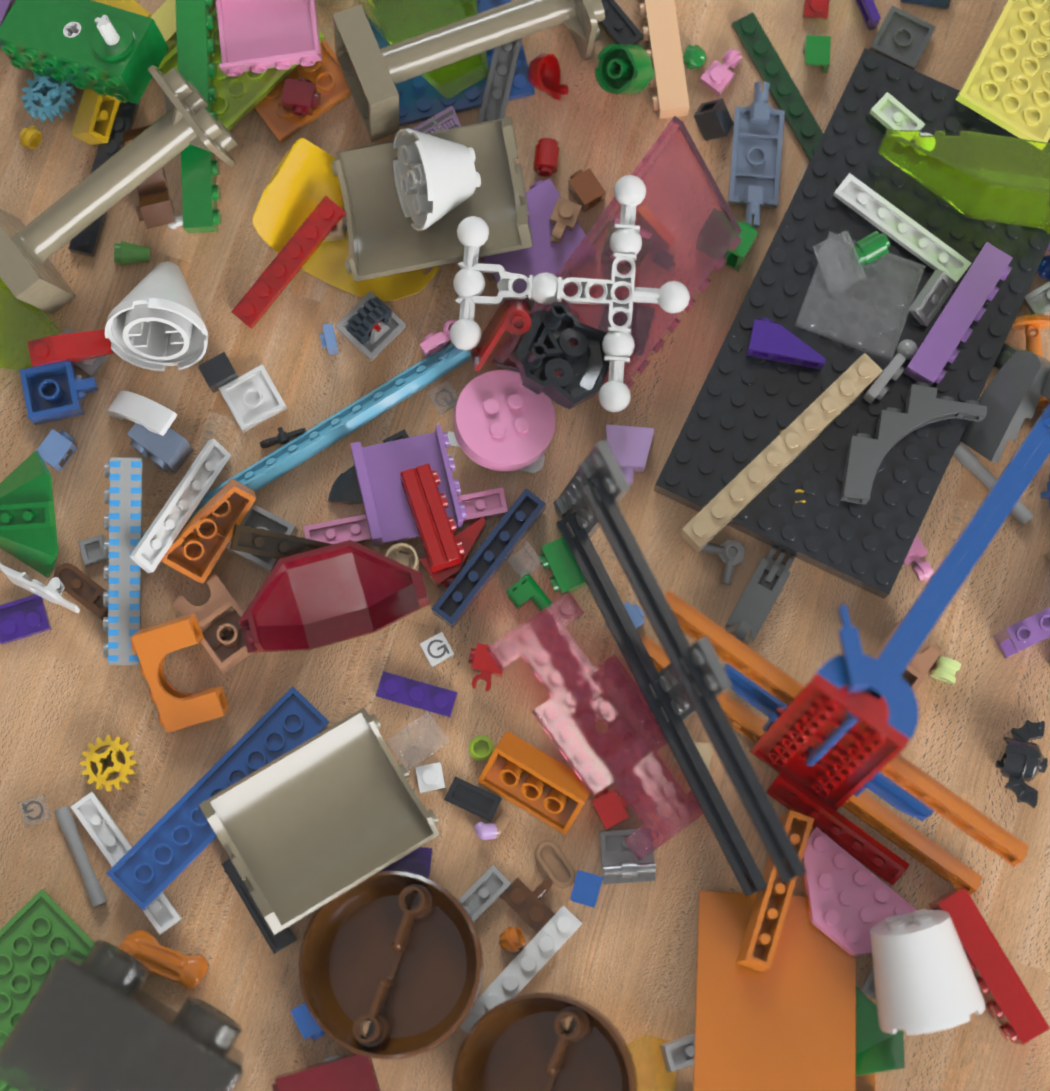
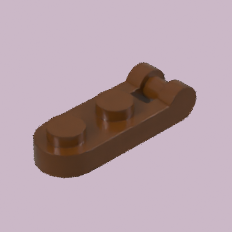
M70 563L61 564L56 568L54 577L59 578L63 583L64 591L102 621L104 617H108V607L103 605L101 608H98L95 605L100 597L103 598L105 589Z

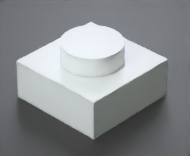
M441 762L415 767L420 793L446 788Z

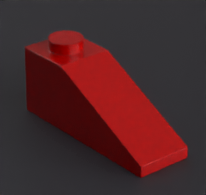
M105 329L52 335L27 341L33 367L60 361L76 363L113 354L111 341L109 338H105Z
M484 517L454 536L456 541H461L465 555L461 556V563L459 565L433 573L431 572L427 557L425 556L420 560L421 565L438 589L442 586L448 588L463 569L487 526Z

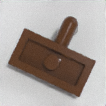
M517 877L500 895L536 933L555 915L540 900L553 885L550 879L543 880L532 892Z

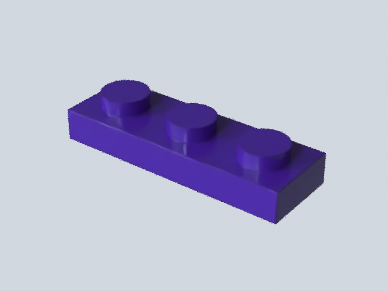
M383 671L376 697L451 718L457 692Z

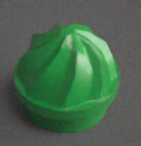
M688 44L683 55V63L689 69H698L706 62L705 51L697 44L695 46Z

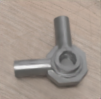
M727 540L721 545L707 543L700 552L719 555L720 560L724 564L721 583L731 585L734 566L743 561L745 548L741 542Z

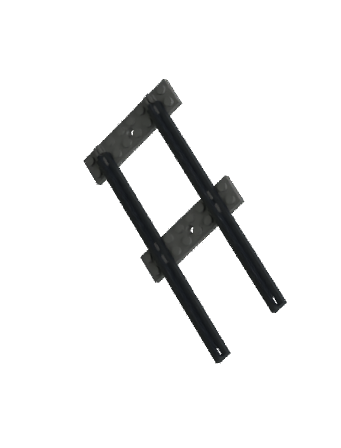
M606 439L598 442L583 463H580L579 469L558 499L553 502L558 517L562 519L556 523L557 528L560 530L562 538L576 562L575 564L579 567L578 569L584 581H586L587 587H589L590 593H592L591 595L595 599L594 601H596L597 607H599L600 613H602L608 625L607 627L611 630L610 633L614 636L613 638L617 642L616 644L619 650H621L622 656H624L625 662H627L636 680L635 682L639 685L638 688L642 691L641 693L645 697L644 699L648 703L647 705L650 711H652L656 723L660 726L659 729H661L674 758H676L677 764H679L686 782H688L704 817H706L713 835L717 838L716 841L720 844L719 847L723 850L722 853L726 856L725 859L729 862L742 892L747 897L767 887V884L683 722L695 712L698 715L699 721L703 724L702 727H704L709 740H711L712 746H714L713 749L717 752L718 758H720L725 771H727L726 774L730 777L729 780H731L735 787L734 789L738 793L739 799L743 803L742 805H744L749 818H751L750 821L754 824L768 856L772 859L771 862H773L777 869L776 871L780 875V879L783 883H786L806 873V870L717 699L719 695L733 685L707 636L697 640L691 646L686 639L617 504L629 491L630 486ZM599 526H601L600 528H602L611 549L615 553L614 555L618 559L624 574H626L625 576L629 580L628 582L632 586L636 598L640 601L639 604L643 607L642 610H644L650 625L654 629L653 631L657 635L658 641L662 644L661 647L665 650L664 653L668 656L667 659H669L670 664L659 673L590 540Z

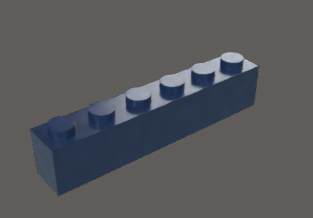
M525 488L432 607V613L451 628H454L545 511L546 503Z

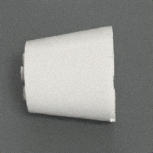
M927 909L916 910L912 913L888 917L870 929L878 1024L883 1032L895 1034L897 1030H906L907 1035L940 1031L970 1021V1014L974 1012L975 1014H981L985 1010L984 998L948 912Z

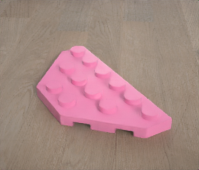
M819 828L813 829L802 859L806 870L803 878L806 896L808 895L810 922L849 955L872 954L870 929L888 917L912 913L916 909Z

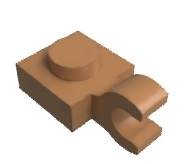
M558 197L549 221L555 224L550 241L560 244L565 228L573 231L582 205Z

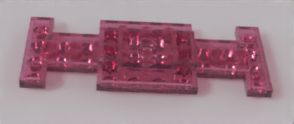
M569 592L488 646L487 650L501 670L520 657L524 658L552 697L534 709L532 713L588 791L594 797L614 783L644 824L624 839L637 859L641 861L702 816L703 812L692 791L686 794L656 753L668 743L661 729H659L660 726L656 723L655 717H653L652 711H650L648 703L641 693L642 691H640V688H638V685L614 654L597 667H594L565 628L584 614V611ZM597 721L605 722L608 727L607 733H599L595 728V723Z

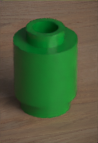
M875 231L855 242V246L851 247L850 250L857 264L861 266L863 264L868 265L888 254V247L891 245L884 233L880 234L878 231Z

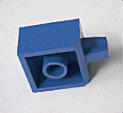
M60 361L19 370L28 419L34 425L85 415L82 399L86 398V393L98 391L95 378L82 379L81 375L77 376L76 367L71 361Z

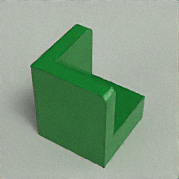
M806 35L803 44L806 65L822 66V73H827L830 65L831 36Z

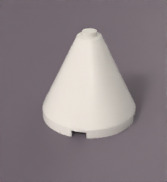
M170 261L159 263L108 315L105 338L110 339L112 342L111 349L123 360L148 370L165 371V366L178 365V370L193 366L205 355L208 344V331L182 271L175 263Z

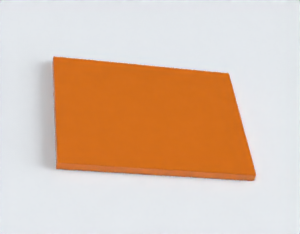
M699 891L693 1091H855L856 956L849 955L810 922L808 897L791 896L770 969L760 972L738 964L736 961L757 894H751L746 897L744 893Z

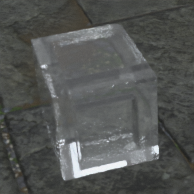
M527 541L523 543L521 549L506 559L520 579L542 566V560Z

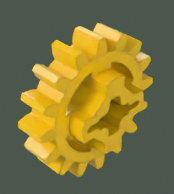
M111 735L106 736V741L101 737H97V744L94 745L89 742L88 746L91 750L89 752H82L87 757L86 761L80 762V765L86 766V770L82 772V775L90 776L87 781L90 785L97 782L96 789L101 790L104 785L108 792L112 791L113 785L120 790L122 789L121 782L130 783L129 774L136 775V772L132 770V766L138 765V762L132 760V757L137 753L134 750L128 751L131 744L126 742L122 745V738L119 736L115 741H113ZM110 746L106 752L97 754L100 749ZM120 751H122L125 756L126 764H122V761L120 759ZM111 759L114 762V766L107 768L104 761ZM93 762L96 763L98 768L97 775L93 770ZM118 772L122 773L116 779L108 781V779H110L113 774H116Z

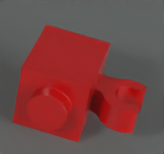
M477 643L476 649L471 648L468 663L472 664V671L481 672L473 678L472 688L476 689L477 682L484 680L487 683L485 691L489 692L492 675L503 676L508 649Z
M633 786L626 787L620 799L615 789L609 792L608 788L594 794L595 800L591 801V804L605 830L628 819L629 816L625 808L635 806L640 802L639 798L633 801L627 798V793L634 789Z

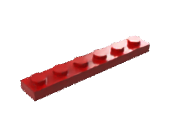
M325 195L231 312L253 329L347 212Z
M781 771L767 789L766 793L787 809L814 818L813 828H819L851 856L892 886L907 871L910 864Z

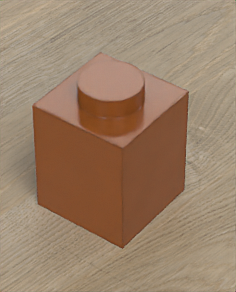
M590 168L584 172L579 170L570 177L568 189L577 203L582 205L581 209L584 213L605 200L606 192Z

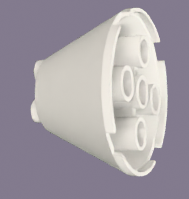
M409 128L401 129L397 132L393 148H398L397 159L393 160V171L398 198L405 217H411L414 222L411 226L417 231L425 230L471 197L476 187L481 186V178L479 173L476 172L474 165L475 152L472 147L467 148L465 145Z

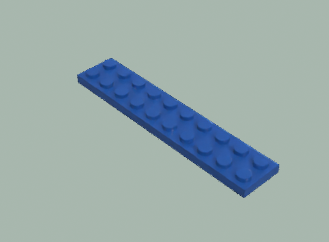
M292 687L106 874L145 911L217 838L199 804L321 733L330 722L301 693Z

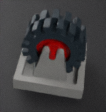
M370 291L335 327L373 362L407 326L384 302Z

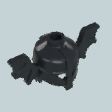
M1026 720L1021 728L1011 729L1010 732L1013 738L1004 737L1003 740L1008 745L1005 747L1001 761L996 760L995 767L1000 768L1002 776L1009 778L1005 788L1015 793L1017 802H1024L1035 808L1037 806L1038 791L1025 782L1032 781L1039 772L1045 773L1048 759L1043 757L1038 744L1028 741L1041 739L1044 736L1045 721L1034 723Z

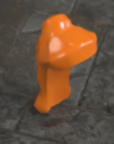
M143 929L126 935L118 948L120 963L126 971L137 974L150 972L179 983L188 990L196 988L204 980L209 967V963L202 955H183L178 951L161 946L154 936Z

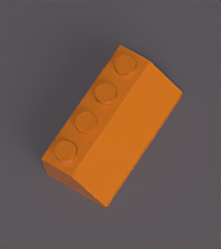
M508 730L494 749L477 781L564 835L569 831L596 785Z

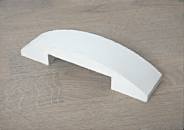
M120 391L106 411L108 416L119 420L124 418L143 425L149 431L164 436L177 417L175 412L161 404L129 391Z

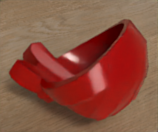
M541 53L530 62L528 82L532 86L546 92L547 95L556 100H561L562 95L569 94L568 86L560 84L561 70L558 59L554 54Z

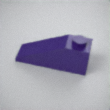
M768 318L754 320L747 349L748 356L822 370L826 358L783 326L774 323L772 319Z

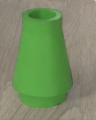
M124 241L114 243V263H120V266L150 261V247Z

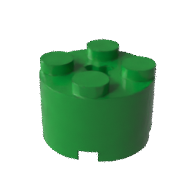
M610 44L604 47L598 54L597 60L599 62L598 68H595V77L599 86L606 92L624 95L638 94L647 87L649 81L654 77L650 56L640 45Z

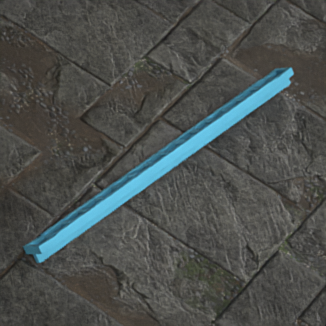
M451 342L440 351L429 355L232 478L254 490V492L262 489V487L278 479L281 475L286 474L289 470L294 469L297 465L302 464L305 460L310 459L313 455L315 456L321 450L323 451L343 437L348 436V434L364 426L367 422L372 421L375 417L380 416L383 412L385 413V411L401 403L404 399L409 398L412 394L417 393L420 389L422 390L425 386L430 385L433 381L438 380L441 376L446 375L449 371L472 358L470 350H460ZM232 478L207 492L188 521Z

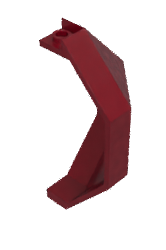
M352 540L280 558L238 623L242 628L248 653L308 651L378 632L430 603L421 572Z

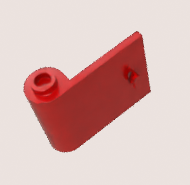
M525 299L505 300L498 307L482 333L479 344L471 351L475 371H480L505 330L514 335H522L530 329L531 318Z

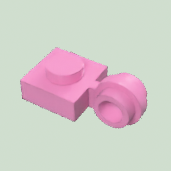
M730 48L722 58L725 64L722 65L715 60L702 75L700 82L719 96L734 78L735 74L729 68L735 69L743 57L739 55L740 51Z
M458 320L447 321L443 327V333L441 331L437 334L433 332L422 339L423 343L420 344V349L425 358L447 346V343L451 341L449 329Z
M916 535L904 565L907 566L914 562L916 566L913 567V571L918 574V580L924 579L927 581L934 572L928 561L922 562L920 558L928 555V552L919 536Z

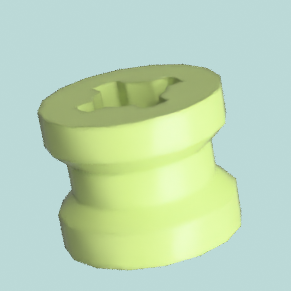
M939 656L935 661L937 664L936 668L931 671L930 676L944 683L955 684L956 671L960 670L961 664L953 659Z

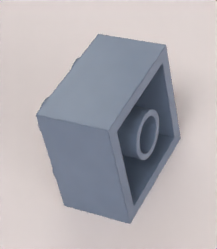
M135 423L127 433L128 437L132 440L130 445L135 448L134 450L145 458L150 455V459L155 462L154 464L166 473L168 470H171L176 474L194 451L188 441L170 427L162 436L149 431L141 424Z

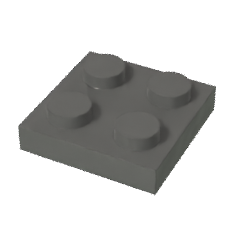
M892 5L869 50L914 70L936 27Z

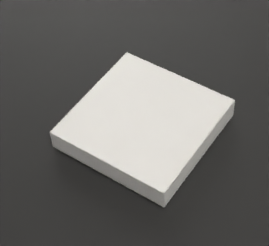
M263 364L218 388L243 433L287 409Z

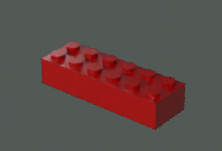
M954 888L929 903L932 910L946 911L950 914L979 989L987 1001L985 1007L992 1017H997L1001 1024L998 1027L1005 1040L1024 1045L1050 1029L1049 1025L966 888Z

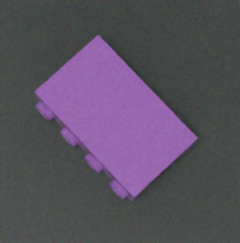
M1050 607L1005 628L993 636L1004 659L1050 637Z

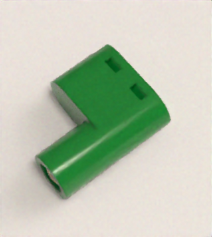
M530 574L523 577L506 591L508 599L516 609L521 608L530 600L541 613L553 605Z

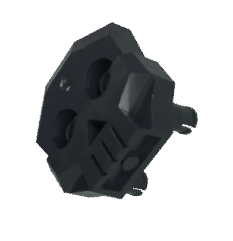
M556 302L550 310L535 311L531 317L530 329L520 336L509 360L516 363L524 387L538 395L543 392L556 404L572 409L594 397L600 390L608 373L609 361L604 360L606 355L602 348L603 338L607 333L579 322L578 316L567 311L563 303ZM569 341L573 342L575 347L571 346ZM555 371L560 373L561 377L556 376Z

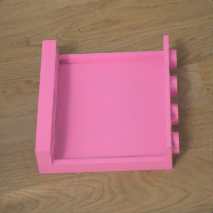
M216 0L222 64H219V68L225 75L237 77L241 76L242 72L263 73L269 68L285 70L291 68V65L311 66L317 61H322L316 0Z

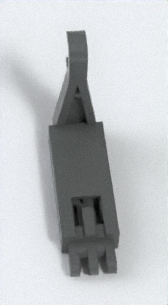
M774 546L771 547L766 558L761 559L725 625L727 627L726 631L745 645H748L750 640H755L790 575L788 570L795 557L790 555L786 564L781 562L786 554L784 551L780 552L777 559L774 558L773 555L777 550Z

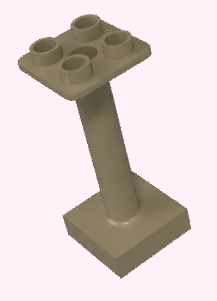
M513 0L380 49L363 7L360 4L332 14L335 54L371 142L399 131V94L395 84L562 23L569 27L582 59H590L594 42L601 39L597 22L605 20V11L601 0Z
M154 65L148 68L150 74L165 93L166 114L28 225L24 226L20 219L0 209V277L17 299L54 314L76 297L51 263L49 257L190 144L214 153L231 168L237 164L229 153L231 149L238 145L237 141L220 120L216 121L206 109L209 105L190 81L187 82L175 68H172L165 75Z

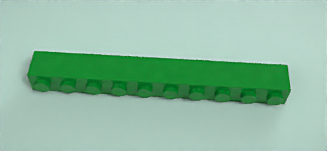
M175 0L178 72L201 93L209 105L206 109L218 121L213 103L217 102L216 87H213V78H216L215 63H212V54L215 53L214 38H211V29H214L215 22L213 14H210V5L214 4V0ZM191 144L181 151L183 229L188 234L218 232V224H221L222 221L221 211L217 209V200L221 198L220 186L216 185V175L220 174L219 161L215 159L214 153Z

